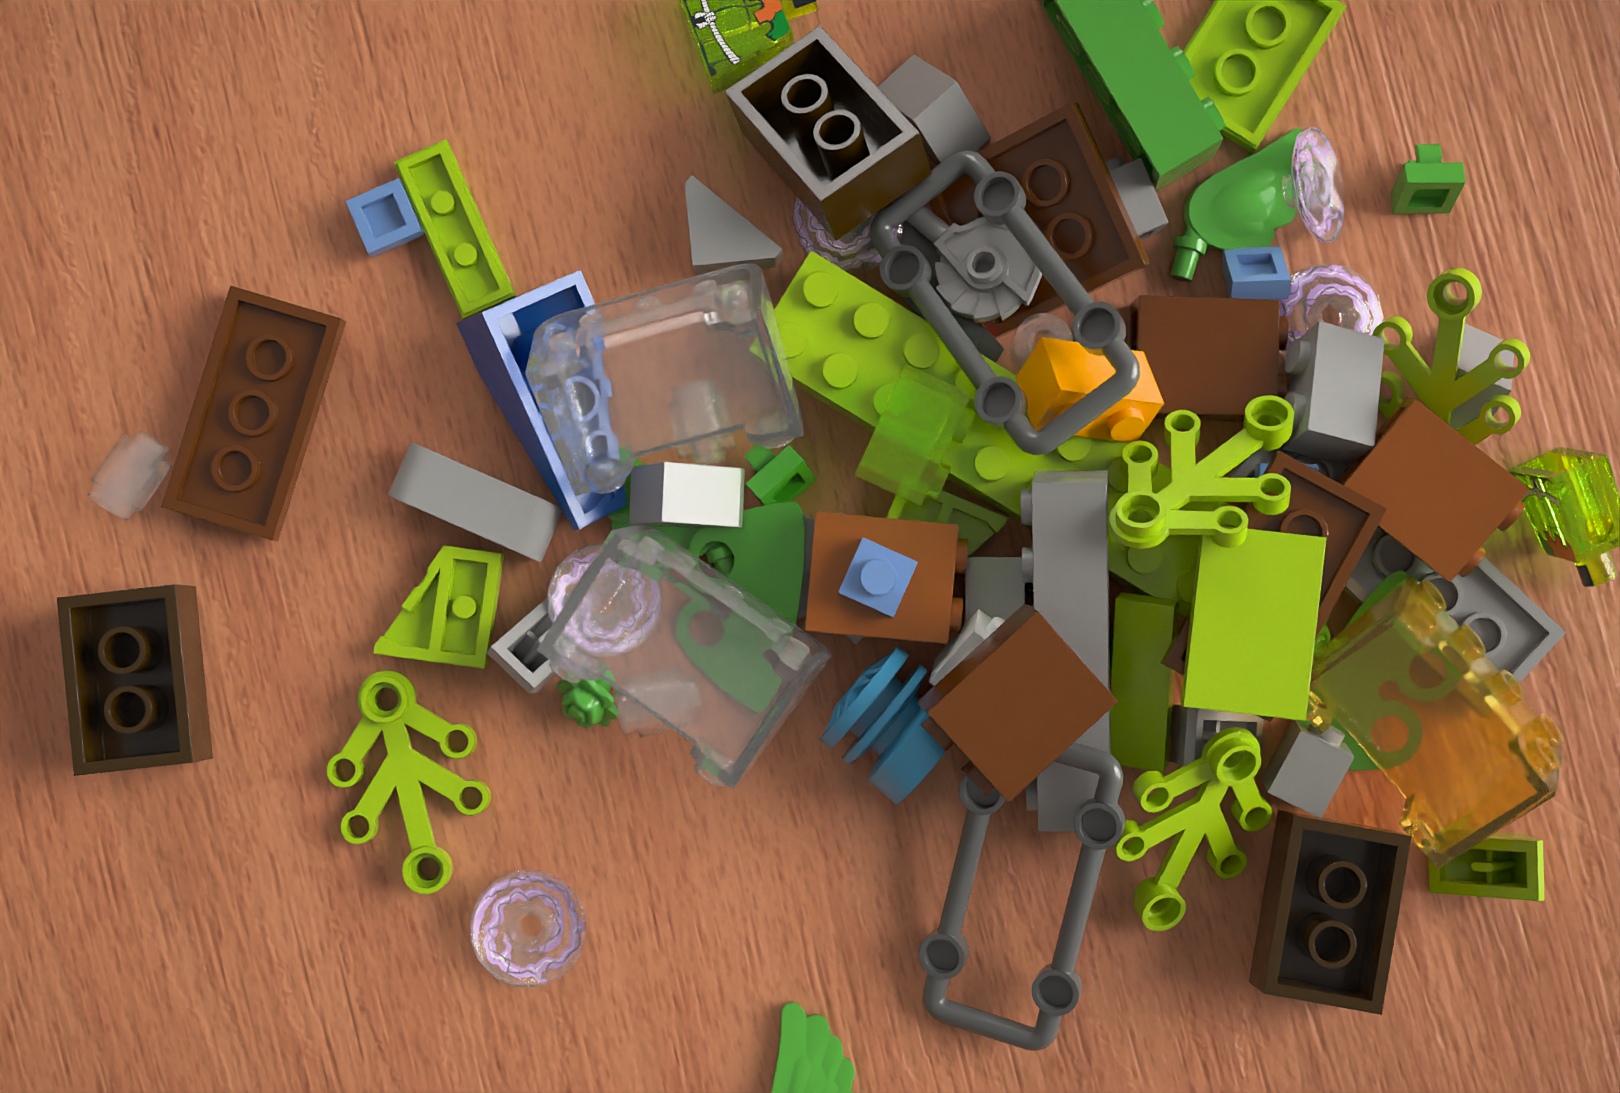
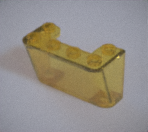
M1407 577L1313 655L1309 695L1315 704L1310 698L1308 699L1306 719L1320 734L1330 728L1334 717L1340 722L1406 798L1399 825L1409 836H1412L1411 839L1439 869L1556 796L1562 760L1559 746L1564 743V739L1556 724L1547 715L1540 714L1538 716L1525 702L1524 691L1516 678L1505 669L1498 671L1484 655L1486 653L1485 646L1476 632L1468 625L1463 624L1459 626L1445 610L1447 608L1446 601L1440 591L1428 580L1419 582L1415 578Z

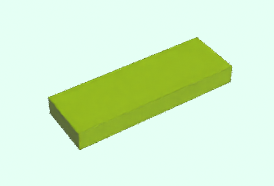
M446 139L395 161L394 165L462 319L465 320L517 297L449 142Z
M1121 592L1116 597L1111 694L1119 702L1110 709L1111 755L1122 766L1164 773L1169 765L1175 671L1160 662L1177 633L1179 600Z

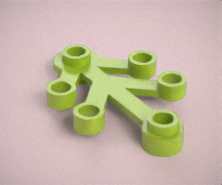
M1451 268L1444 271L1431 282L1427 290L1428 305L1439 317L1432 371L1410 343L1413 332L1410 324L1405 319L1398 316L1388 317L1378 324L1372 333L1373 336L1385 339L1383 354L1388 355L1423 404L1448 425H1450L1452 410L1500 379H1511L1518 376L1530 361L1528 347L1518 339L1509 338L1495 346L1490 352L1488 359L1457 378L1466 316L1479 304L1482 296V287L1478 278L1472 272L1463 268ZM1451 282H1459L1465 286L1467 290L1466 299H1457L1451 294ZM1384 329H1395L1400 335V344L1388 342L1384 336ZM1503 350L1513 352L1518 358V366H1506L1500 359V352ZM1383 371L1381 372L1380 383H1385L1391 388L1393 397L1388 399L1379 394L1378 410H1381L1388 419L1403 401L1401 398L1405 392V385L1401 377L1396 373ZM1504 394L1493 396L1481 408L1477 418L1455 430L1472 444L1476 445L1492 434L1499 435L1510 431L1520 419V406L1511 396ZM1499 406L1504 408L1509 415V421L1503 423L1495 420L1491 414V407Z
M1260 396L1251 400L1245 409L1244 429L1197 464L1195 446L1200 439V419L1195 413L1188 410L1171 412L1164 421V441L1171 447V483L1157 494L1152 492L1151 478L1156 475L1158 470L1157 448L1146 441H1133L1127 444L1122 450L1121 469L1128 478V493L1118 500L1110 512L1109 528L1113 537L1123 545L1139 549L1154 547L1162 543L1168 535H1210L1211 540L1215 544L1225 548H1234L1244 543L1247 538L1248 516L1242 509L1235 506H1222L1214 512L1179 509L1188 502H1252L1255 509L1263 514L1277 515L1284 512L1289 506L1291 493L1290 482L1284 476L1268 473L1258 478L1221 477L1258 449L1270 451L1281 447L1292 434L1294 420L1292 406L1286 400L1277 396ZM1184 428L1189 431L1181 432L1175 429ZM1143 459V460H1146L1147 462H1144V463H1136V462H1134L1133 460ZM1266 492H1274V493H1277V494H1279V495H1278V496H1268V495H1266V494H1264V493H1266ZM1225 524H1230L1236 526L1237 528L1225 529L1221 526Z
M392 670L379 671L370 675L362 683L358 692L357 703L363 717L342 752L329 760L326 773L329 781L337 787L347 788L358 784L365 774L363 759L380 733H383L388 755L356 808L349 811L342 818L340 831L344 839L352 844H363L373 839L379 830L378 817L396 788L412 851L406 857L402 866L403 879L412 891L419 894H432L449 882L453 872V865L448 853L435 844L420 782L454 801L457 810L469 816L477 815L489 806L491 792L484 782L477 779L466 781L414 750L411 746L406 725L440 742L442 752L453 759L467 757L475 750L477 746L475 731L469 725L463 723L451 724L419 705L416 700L414 685L402 673ZM385 688L394 690L398 696V703L392 710L384 709L379 703V695ZM454 730L463 731L467 735L468 745L462 752L454 751L449 745V736ZM342 759L350 760L355 766V774L349 781L341 779L337 774V765ZM467 787H475L482 794V802L477 808H470L463 802L462 795ZM356 815L365 817L369 823L368 833L364 837L356 836L351 830L350 823ZM424 858H433L438 862L440 871L436 878H426L421 873L420 864Z
M1232 727L1218 732L1206 743L1201 758L1167 776L1158 771H1148L1140 775L1133 784V795L1145 811L1152 813L1164 810L1171 804L1173 797L1202 784L1194 798L1141 826L1136 821L1125 820L1123 833L1117 843L1112 846L1121 860L1134 861L1141 858L1148 848L1176 834L1156 876L1143 880L1138 884L1134 892L1133 907L1143 924L1152 931L1170 929L1183 918L1186 911V903L1178 892L1177 887L1204 835L1210 846L1206 855L1207 862L1217 876L1222 879H1231L1241 874L1245 869L1247 856L1237 842L1233 840L1219 806L1229 786L1235 795V800L1231 806V813L1244 830H1260L1271 820L1272 808L1259 793L1253 779L1261 766L1260 745L1253 734L1244 728ZM1159 788L1154 794L1147 796L1150 791ZM1257 807L1252 813L1247 814L1251 809ZM1134 837L1131 842L1124 844L1126 840ZM1231 856L1228 860L1222 862L1226 857Z

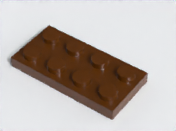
M230 285L163 499L162 508L269 540H279L346 321L339 317Z
M1278 451L1274 453L1263 474H1279L1290 482L1291 493L1288 508L1280 514L1267 515L1256 510L1252 502H1248L1243 511L1248 516V529L1326 538L1316 640L1387 509ZM1266 492V493H1264V494H1266V495H1268V496H1278V495H1279V494L1274 493V492ZM1191 607L1160 662L1183 676ZM1257 715L1268 722H1271L1273 717Z

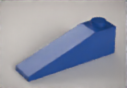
M581 270L456 323L481 379L573 529L579 530L627 506L619 438L612 430L609 398L613 397L611 378H606L602 352V345L606 344L605 328Z

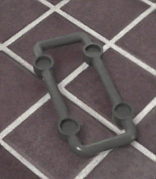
M969 150L959 151L940 163L931 171L930 176L888 204L873 218L870 225V239L874 248L882 257L880 275L883 282L895 294L912 299L976 388L974 404L978 415L991 427L999 430L1005 429L1014 443L1023 452L1032 455L1047 454L1127 396L1137 385L1140 377V365L1136 356L1124 341L1126 325L1122 317L1112 305L1093 301L1024 210L1026 194L1017 179L1007 172H995L987 160L977 152ZM965 174L976 185L974 201L982 215L991 223L1005 224L1074 315L1073 334L1078 343L1089 354L1105 356L1116 371L1115 374L1039 431L1035 430L1025 416L1028 404L1023 390L1013 380L995 375L929 284L932 277V268L929 261L917 248L910 245H901L893 234L895 228Z
M1075 742L1054 762L1098 774L1099 780L1094 798L1089 799L1082 805L1074 820L1075 833L1082 842L1052 963L1047 964L1039 971L1032 985V997L1039 1008L1035 1027L946 998L950 978L959 974L969 957V945L961 932L990 814L996 812L1006 801L995 788L985 796L966 774L961 779L959 785V796L967 808V813L939 927L928 934L919 949L920 964L927 972L923 989V1003L927 1012L934 1019L1031 1051L1045 1049L1054 1042L1059 1031L1062 1016L1072 1011L1080 998L1082 981L1075 970L1105 850L1117 843L1125 828V815L1123 809L1118 805L1123 785V772L1120 763L1113 755L1105 751Z

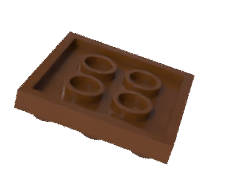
M1070 102L977 152L987 160L995 172H1007L1017 179L1026 194L1024 210L1088 294L1151 264L1078 103ZM967 174L963 175L929 202L933 213L949 226L953 223L963 226L984 217L974 201L976 185ZM1042 274L1029 306H1025L1022 303L1006 319L1002 320L1000 316L983 322L985 329L995 339H998L1066 305Z

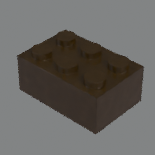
M821 26L725 91L743 135L835 241L931 175L918 130Z
M173 584L57 597L74 776L185 764L213 759L196 586Z
M1278 810L1249 983L1264 994L1382 1015L1412 836L1383 828L1328 818L1320 819L1316 816Z

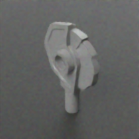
M923 206L907 219L908 223L933 242L937 253L941 257L940 262H935L936 276L939 282V286H936V289L942 299L950 305L949 308L952 313L962 317L973 318L975 323L990 321L1000 316L1004 320L1013 314L1022 303L1025 306H1029L1042 273L1005 224H994L985 217H981L963 226L955 223L949 226L926 206Z

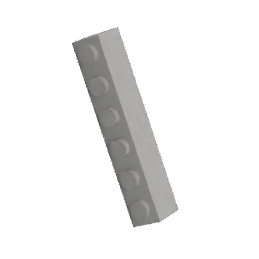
M1108 470L1035 471L1032 488L1021 489V524L1032 525L1033 547L1022 548V582L1033 583L1034 605L1028 606L1039 611L1110 691ZM1110 710L1078 738L1075 743L1111 754ZM1053 761L1026 786L1027 811H1038V831L1075 832V817L1082 805L1089 799L1094 798L1099 775Z

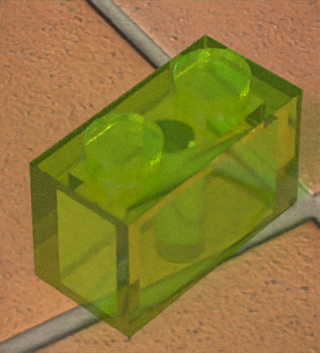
M904 364L855 476L920 506L926 495L937 500L951 469V466L941 462L951 440L962 445L976 414V411L966 407L972 394Z

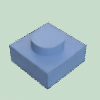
M399 178L345 201L365 248L372 258L425 235L405 187Z
M1280 246L1223 249L1221 270L1229 298L1270 300L1289 298L1291 278Z
M862 538L838 593L894 617L918 562L866 538Z

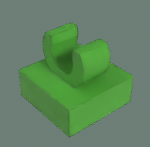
M1416 144L1414 147L1416 160H1408L1407 163H1404L1390 193L1392 213H1450L1466 183L1463 162L1442 163L1440 144Z
M759 441L744 455L745 459L751 464V467L757 472L745 484L762 505L792 502L817 480L805 461L790 445L775 457L762 441Z

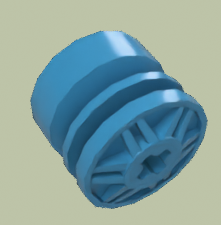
M896 646L888 655L869 665L834 706V712L827 729L819 738L821 742L832 749L848 730L857 736L842 756V759L848 764L856 761L870 748L875 751L879 756L871 767L867 780L897 805L918 786L946 753L920 725L929 716L916 703L920 698L915 694L928 670L919 664L902 683L894 677L909 656L899 646Z

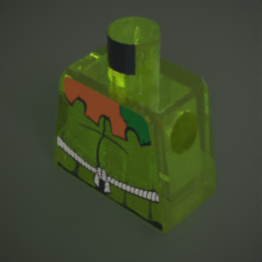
M679 0L713 94L721 92L739 82L793 45L794 36L789 21L818 11L816 0Z
M1558 447L1507 469L1510 474L1530 489L1521 501L1526 504L1524 509L1542 549L1548 556L1575 563L1582 584L1585 587L1601 585L1618 576L1610 550L1620 547V495L1607 454Z

